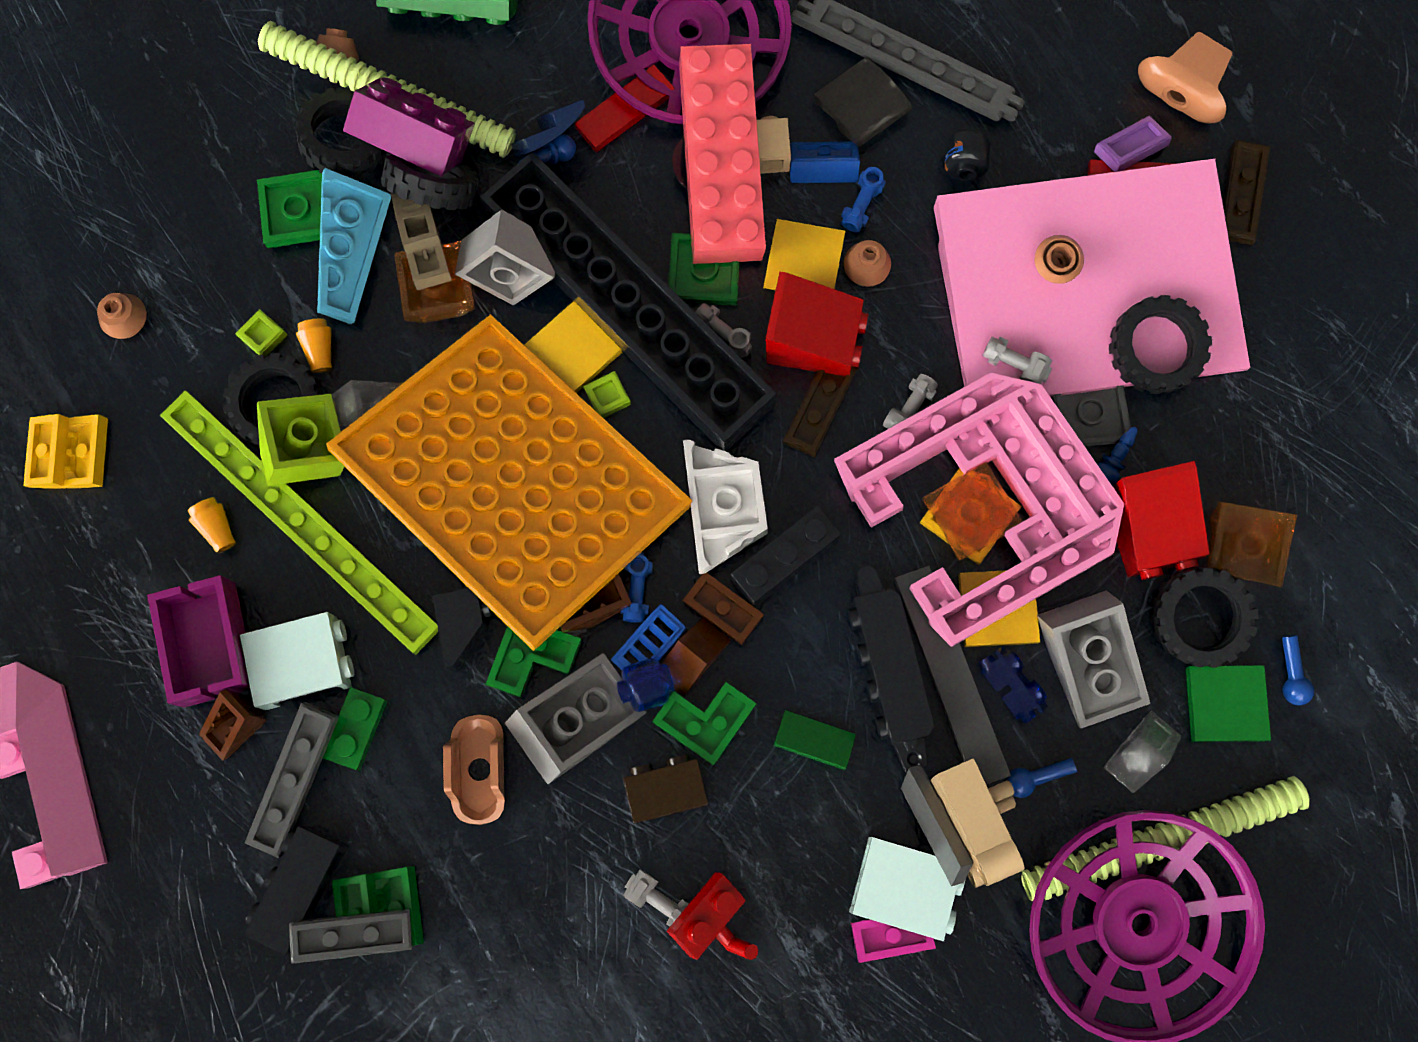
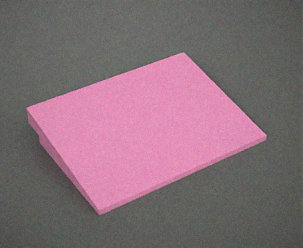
M1215 159L937 196L934 213L939 235L938 251L964 387L989 373L1020 379L1023 371L1002 361H999L996 366L988 363V358L982 356L991 337L997 339L1002 337L1009 340L1007 348L1030 358L1032 352H1039L1052 359L1050 365L1052 370L1047 381L1042 382V386L1050 397L1056 394L1063 396L1114 389L1121 385L1124 387L1134 386L1130 382L1125 383L1120 378L1122 375L1118 369L1115 370L1111 361L1114 358L1113 354H1109V344L1112 343L1110 334L1112 328L1116 326L1118 318L1130 307L1151 296L1158 298L1160 295H1170V299L1174 300L1177 298L1187 301L1186 305L1190 308L1195 306L1201 312L1199 314L1202 321L1206 319L1209 325L1207 333L1208 336H1212V346L1209 347L1208 352L1211 353L1209 362L1203 366L1204 371L1198 377L1247 371L1250 368ZM1053 235H1065L1074 239L1080 245L1084 254V265L1080 274L1072 281L1064 284H1055L1045 280L1038 273L1035 266L1034 257L1038 246L1043 240ZM1154 316L1141 321L1133 332L1132 346L1134 353L1144 367L1154 373L1167 374L1176 371L1182 366L1186 359L1188 346L1185 335L1177 324L1167 318Z

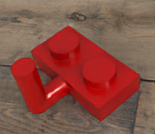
M718 872L714 873L667 930V933L686 954L695 960L699 959L715 938L727 951L746 959L753 960L758 955V947L755 944L737 938L726 926L746 900L724 874Z

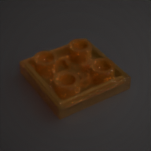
M987 462L927 494L922 499L959 561L1004 537L1007 530L1023 522Z

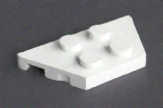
M683 440L690 499L693 500L691 512L699 574H705L768 534L759 464L757 461L745 457H733L729 452L716 448L714 451L695 446L694 441Z

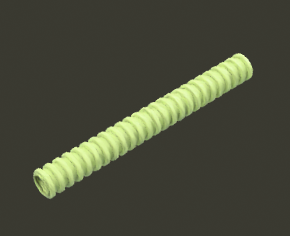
M268 21L260 31L258 45L261 51L267 52L269 50L270 55L275 57L279 55V58L284 61L289 59L290 64L295 66L299 64L300 68L304 70L309 68L313 74L319 72L320 77L324 79L329 77L333 83L339 81L340 86L345 88L349 86L353 92L365 85L368 86L369 83L382 77L397 81L394 75L387 77L385 71L380 70L377 72L376 67L373 66L367 68L366 63L362 61L357 63L353 57L347 59L346 54L342 52L337 54L333 48L327 50L326 45L322 43L317 45L313 39L307 41L306 36L301 34L297 36L295 31H287L286 27L281 25L277 27L276 23ZM403 79L397 81L402 85L401 89L407 92L425 94L431 97L437 106L444 109L454 108L463 112L467 116V120L475 123L469 140L471 144L479 143V147L482 149L488 147L491 153L497 151L502 158H505L512 149L511 144L514 143L516 137L515 129L509 128L507 130L505 125L501 123L495 125V120L490 119L486 121V117L481 114L477 117L475 111L470 110L466 112L465 107L460 106L457 108L456 103L452 101L446 103V99L443 97L437 99L436 94L432 92L426 94V90L423 88L417 90L416 85L412 83L407 85Z
M1291 776L1286 781H1277L1275 785H1266L1265 790L1257 788L1254 790V794L1246 792L1243 794V798L1239 795L1234 796L1232 802L1226 799L1221 802V805L1218 803L1211 804L1210 809L1207 807L1200 808L1199 813L1191 811L1188 813V817L1209 827L1217 834L1228 837L1232 831L1234 833L1242 832L1243 827L1251 829L1254 824H1264L1265 820L1268 822L1274 821L1276 816L1279 818L1285 817L1287 812L1290 814L1297 813L1298 808L1300 810L1308 809L1310 798L1304 784L1295 776ZM1157 823L1155 829L1148 826L1144 828L1143 833L1140 830L1134 831L1133 842H1156L1179 850L1193 832L1174 824L1166 823L1164 825L1163 823ZM1111 839V844L1107 842L1100 843V848L1091 846L1089 847V852L1080 850L1078 851V856L1070 854L1063 864L1079 873L1094 857L1109 848L1117 846V839ZM1135 854L1137 868L1142 866V862L1149 865L1153 863L1154 858L1160 861L1164 857L1155 854ZM1119 858L1103 865L1089 880L1096 883L1097 878L1101 880L1108 879V874L1112 876L1119 875V870H1121ZM1049 861L1044 863L1043 868L1037 865L1033 867L1032 872L1028 869L1022 871L1021 880L1025 892L1031 901L1034 900L1037 886L1050 863ZM1053 877L1044 899H1051L1054 893L1056 896L1063 895V890L1066 889L1068 891L1069 886Z

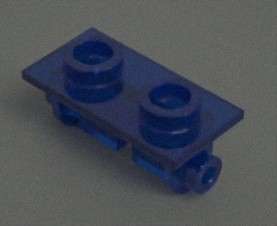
M1002 646L995 651L999 657L997 660L991 654L980 662L984 668L981 672L997 692L1006 685L1011 687L1012 691L1003 696L1002 700L1017 720L1021 718L1024 723H1027L1037 716L1033 710L1034 708H1037L1040 714L1046 710L1048 705L1045 703V700L1048 697L1035 680L1030 682L1021 671L1025 667L1018 655L1013 650L1007 652Z

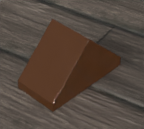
M619 574L560 626L562 633L592 628L632 604Z
M702 618L677 641L656 674L680 695L685 697L729 645L731 640L709 621Z
M225 689L219 693L199 736L224 761L251 737L267 719L244 694Z

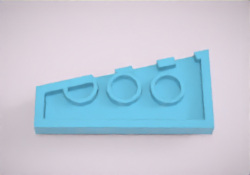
M327 168L322 172L317 313L352 324L356 318L391 200V194Z

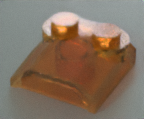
M461 241L442 244L452 281L417 290L415 287L406 252L394 253L405 321L427 323L460 317L475 309L472 283L455 275Z
M1218 501L1217 508L1213 511L1210 519L1212 536L1207 567L1227 571L1235 578L1282 587L1297 515Z

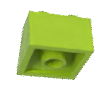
M331 394L257 402L260 455L268 486L341 475L345 466L328 451L326 443L341 432Z

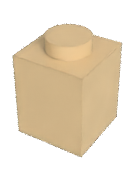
M766 116L757 120L760 174L789 172L791 150L788 118Z

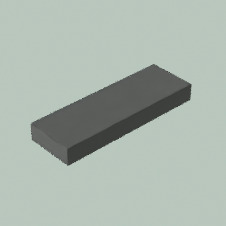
M921 765L910 767L901 790L950 885L955 886L964 883L973 865V860L924 768Z
M410 908L299 920L289 923L291 964L412 950Z

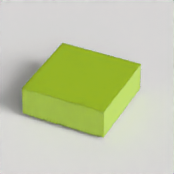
M260 309L235 333L256 354H263L265 357L288 335Z
M615 371L583 386L594 410L603 418L631 405V401Z

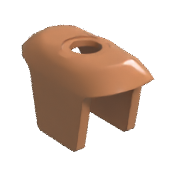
M1197 32L1172 56H1155L1144 59L1138 66L1139 78L1147 90L1161 98L1174 109L1183 112L1198 122L1207 124L1217 123L1226 114V103L1218 89V85L1231 59L1232 51L1202 32Z
M473 715L459 720L452 730L450 740L443 745L444 792L451 800L455 815L460 821L468 824L482 825L498 819L504 810L503 729L496 718L488 715ZM479 758L485 759L490 764V774L482 781L474 780L469 774L470 764Z

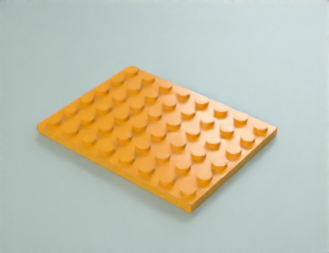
M491 314L326 443L328 451L533 651L691 507L693 501Z

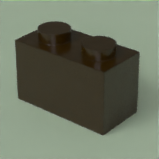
M686 754L667 759L668 766L653 770L652 764L631 768V776L624 777L623 781L633 823L636 824L709 805L698 760L690 761L689 755Z

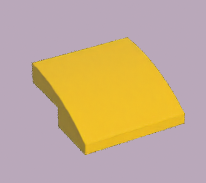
M777 219L763 288L776 290L779 271L835 289L845 231Z
M61 414L30 417L23 486L28 488L103 487L108 418L99 414L71 418Z

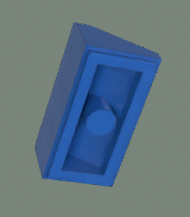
M858 142L790 143V181L792 183H850L858 181L860 166Z

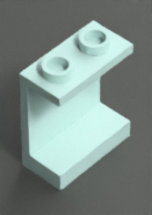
M329 612L240 635L255 708L269 710L280 707V701L333 687L343 689L352 687L350 677H354V667L350 656H345L343 642L347 640L346 629L342 620H338L336 616Z
M869 837L849 912L860 917L944 941L945 934H951L954 929L956 911L952 910L955 895L960 896L962 894L965 881L964 883L951 886L934 855Z

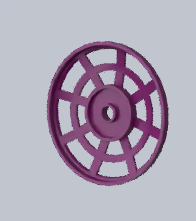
M603 0L589 1L587 20L589 43L595 63L605 81L619 97L633 108L653 118L670 123L683 124V115H680L682 107L679 70L681 46L751 44L752 62L756 52L777 53L774 64L766 79L754 92L755 102H757L776 81L784 66L790 45L792 23L788 0H773L778 13L779 39L759 38L758 17L751 0H727L721 5L716 0H657L658 4L654 8L650 19L632 14L638 0H625L622 10L602 4ZM740 8L744 11L748 23L749 37L729 35L728 17ZM599 18L619 25L620 47L627 63L611 70L605 62L600 47L598 33ZM690 25L697 29L698 35L694 38H685L681 35L680 29ZM629 28L649 33V42L652 49L635 57L629 41ZM660 61L668 68L675 70L672 83L675 89L671 91L665 84L649 75L645 69ZM636 75L651 89L669 96L667 112L654 109L640 102L629 94L619 82Z
M1139 810L1123 812L1099 820L1080 831L1059 850L1048 864L1037 886L1031 906L1029 933L1032 956L1038 974L1048 993L1067 1016L1084 1029L1114 1042H1178L1193 1037L1214 1025L1235 1006L1246 992L1257 971L1262 954L1265 919L1263 902L1257 882L1247 863L1229 842L1214 830L1189 817L1168 811ZM1141 820L1162 821L1184 827L1193 832V834L1179 850L1156 842H1133L1132 822ZM1115 826L1117 846L1109 848L1094 857L1079 873L1063 864L1067 857L1088 838L1106 828ZM1207 842L1214 846L1229 863L1239 881L1242 894L1218 896L1209 876L1199 864L1192 860ZM1135 854H1155L1169 858L1170 861L1156 878L1150 875L1138 874ZM1119 858L1122 878L1114 881L1106 889L1089 880L1103 865ZM1184 869L1197 881L1204 898L1184 902L1182 897L1171 887ZM1054 877L1069 886L1061 911V933L1041 940L1039 929L1041 908L1046 891ZM1081 893L1096 902L1093 912V923L1072 929L1073 910L1077 897ZM1245 910V941L1239 961L1232 972L1212 959L1216 953L1221 936V913ZM1142 913L1148 914L1150 919L1148 926L1142 931H1134L1132 928L1134 918ZM1208 915L1207 933L1203 946L1199 950L1186 942L1190 927L1189 918ZM1097 939L1100 947L1107 955L1096 975L1085 965L1077 951L1076 945ZM1065 949L1074 970L1090 985L1081 1008L1070 1001L1058 987L1047 967L1044 957ZM1177 955L1191 963L1188 969L1177 978L1161 985L1157 968L1168 964ZM1121 965L1127 969L1141 971L1145 989H1125L1110 983ZM1203 972L1224 985L1220 992L1200 1010L1172 1023L1165 999L1187 989ZM1104 995L1125 1003H1150L1156 1027H1122L1103 1022L1095 1018V1015Z

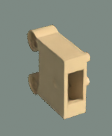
M974 758L938 773L930 780L973 860V865L967 876L975 888L984 884L986 886L992 885L1025 869L1021 855L1000 815L1016 806L1012 796L1014 795V788L1009 781L1006 780L988 788Z

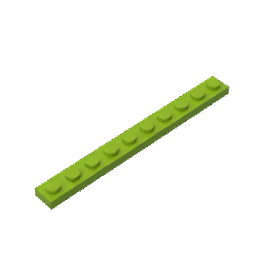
M185 390L160 415L413 654L417 655L438 633V625L288 484L268 486L262 460L190 393Z

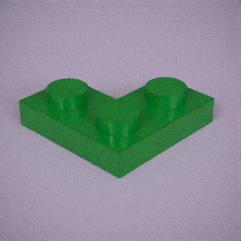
M507 626L485 685L522 698L535 663L570 675L582 639L556 630L533 651Z
M725 682L705 712L673 691L652 722L714 766L757 703L727 682Z
M350 687L323 758L360 771L388 700Z

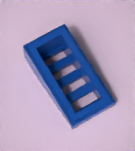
M660 604L612 657L611 661L623 671L625 666L631 664L624 658L630 652L644 665L640 671L635 667L632 668L633 672H635V683L639 685L647 674L672 650L677 641L688 632V629ZM659 620L673 631L670 637L656 625ZM649 631L664 643L660 648L645 636ZM639 641L654 654L650 659L646 658L635 647Z

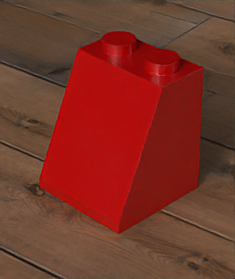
M779 271L766 334V363L813 372L824 370V373L844 377L850 375L852 366L859 367L862 346L856 345L858 333L865 334L869 313L862 312L864 300L787 272Z
M1195 461L1123 477L1113 485V488L1124 502L1117 544L1128 578L1140 575L1143 581L1164 575L1162 569L1175 567L1177 572H1182L1191 567H1199L1198 561L1209 555V547Z

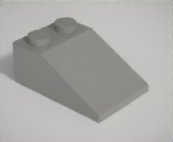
M1106 590L1037 615L1046 648L1080 729L1151 704L1124 605Z
M603 653L518 708L505 722V725L546 783L550 784L644 716L646 711L643 707L634 708L630 696L626 693L625 682Z

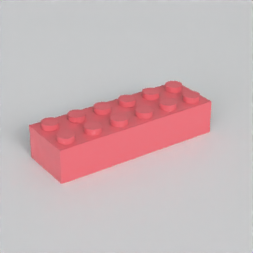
M751 44L681 46L679 70L693 264L762 261L766 250Z

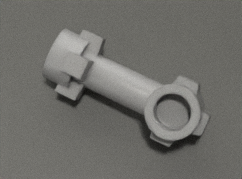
M703 303L696 310L695 313L719 337L725 340L740 358L750 354L752 351L750 332L742 328L733 330L717 317L720 310L714 305L710 307Z
M991 337L982 355L989 359L988 363L996 366L999 361H1002L1023 371L1020 377L1021 380L1038 384L1047 381L1052 370L1050 367L1052 359L1039 352H1032L1030 358L1007 348L1009 340L999 337V339Z
M920 374L917 379L913 378L909 384V389L913 391L901 411L895 408L890 410L883 423V427L889 429L915 415L925 398L932 401L937 394L935 390L938 386L937 382L924 374Z
M639 869L637 874H633L625 885L626 891L623 896L640 908L644 906L645 902L649 903L669 917L666 924L670 927L689 903L682 899L677 904L655 889L659 881Z

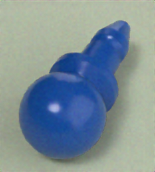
M561 134L542 146V149L533 153L543 163L548 162L550 165H554L558 161L566 162L571 160L576 153V143L569 135Z
M1131 427L1120 437L1119 443L1115 445L1111 452V456L1108 457L1103 454V462L1097 463L1112 486L1120 479L1119 471L1124 470L1126 467L1121 464V461L1125 459L1129 448L1135 443L1136 427Z

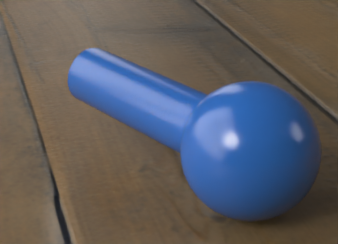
M1296 634L1282 636L1288 679L1283 685V695L1293 705H1305L1314 696V686L1310 680L1304 677L1298 636Z
M1069 758L1033 771H1029L1026 768H1015L1010 771L1011 776L1006 777V780L1014 788L1013 796L1025 798L1034 792L1037 785L1078 771L1073 758Z

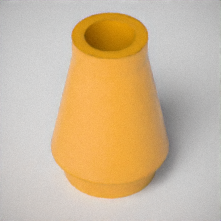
M310 319L298 323L299 331L296 332V336L310 365L311 373L331 370V327L327 326L325 319Z
M215 497L202 500L188 509V513L191 516L189 522L207 540L216 553H221L236 544L223 504L217 503Z

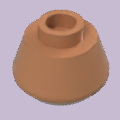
M326 28V35L319 34L316 41L317 45L322 43L326 45L327 50L333 48L337 54L342 52L346 54L347 59L353 57L357 62L359 61L354 39L347 38V31Z
M1053 235L1040 243L1035 252L1034 261L1038 273L1045 280L1055 284H1064L1072 281L1080 274L1084 265V254L1080 245L1074 239L1065 235Z
M865 240L853 245L844 257L846 275L851 281L860 286L869 287L880 284L887 278L891 269L889 253L880 243L873 240Z
M108 294L99 302L97 308L100 327L107 335L113 338L125 339L132 337L143 328L146 322V307L138 297L132 294Z

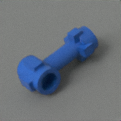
M869 167L862 171L858 181L861 190L852 208L845 207L841 217L843 219L841 224L849 231L860 232L862 226H866L869 216L864 213L871 199L883 192L886 181L883 179V172L879 168Z
M641 552L624 568L631 575L629 598L632 604L621 611L623 613V621L643 623L645 615L649 614V605L643 604L645 578L652 573L653 563L648 561L644 552Z

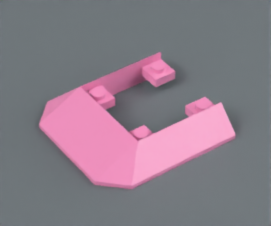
M989 373L834 459L851 502L855 501L871 528L903 510V504L889 482L945 450L949 451L964 475L992 460L1030 518L1007 530L1004 535L1021 560V563L963 596L960 595L943 567L910 586L911 592L929 619L928 624L951 647L1110 557L1115 551L1124 502L1042 384Z
M20 662L0 667V779L26 771L42 842L12 851L20 889H28L62 876L74 875L108 863L65 686Z

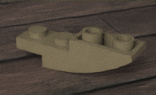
M391 193L401 241L407 255L416 289L421 290L452 281L433 209L430 205L423 204L422 206L415 204L413 200H404L398 197L397 193Z

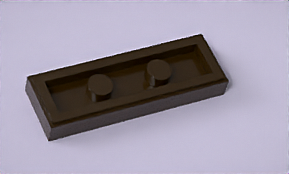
M1236 140L1232 145L1223 199L1229 241L1251 246L1256 241L1270 146Z
M852 366L850 375L845 377L824 373V370H817L783 439L784 444L814 458L816 457L859 367Z

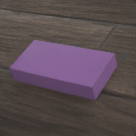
M1147 116L1097 143L1094 153L1114 172L1123 171L1169 146L1172 136L1154 119Z

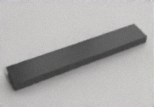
M930 566L895 577V585L963 762L974 758L986 785L1011 776L960 643L951 647L928 624V617L910 590V586L932 573Z

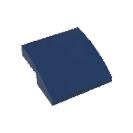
M580 100L536 118L541 132L512 143L511 146L515 156L518 157L532 152L561 135L579 117L585 108L584 101Z

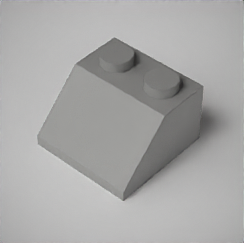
M500 210L462 239L455 275L515 305L552 280L555 276V271L532 227L515 216Z

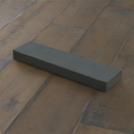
M307 702L300 704L245 844L277 858L284 855L285 852L282 851V846L289 833L295 828L339 719L338 715Z

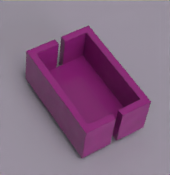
M385 77L379 78L369 83L368 86L365 85L354 91L343 128L344 132L441 177L462 162L475 125L474 122L466 119L467 116L463 112L454 108L444 109L437 106L431 97L422 93L412 94L401 89L402 85L399 82Z
M219 575L189 583L188 589L178 586L147 595L168 704L189 707L217 699V695L225 689L238 693L250 690L240 635L246 633L235 582Z

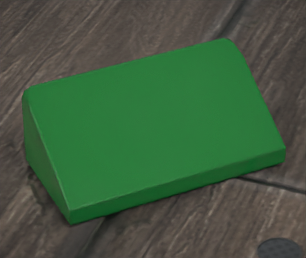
M785 710L773 746L846 770L856 734Z

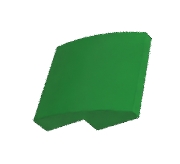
M415 866L332 880L336 916L410 908L412 946L424 943Z

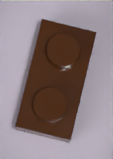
M707 572L700 576L683 599L684 604L740 645L744 644L764 617L763 613Z

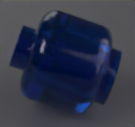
M649 658L625 666L622 669V681L616 682L622 704L629 702L632 709L637 712L666 704L669 701L670 693L674 692V684L666 663L660 664L655 658Z

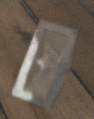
M1150 711L1106 763L1104 768L1134 793L1170 762L1181 735L1157 714Z

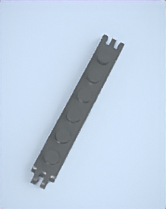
M799 0L796 5L797 10H793L791 13V21L994 121H999L1001 117L1008 121H1015L1019 114L1018 111L1025 104L1022 98L1014 95L1015 89L1012 86L834 0Z

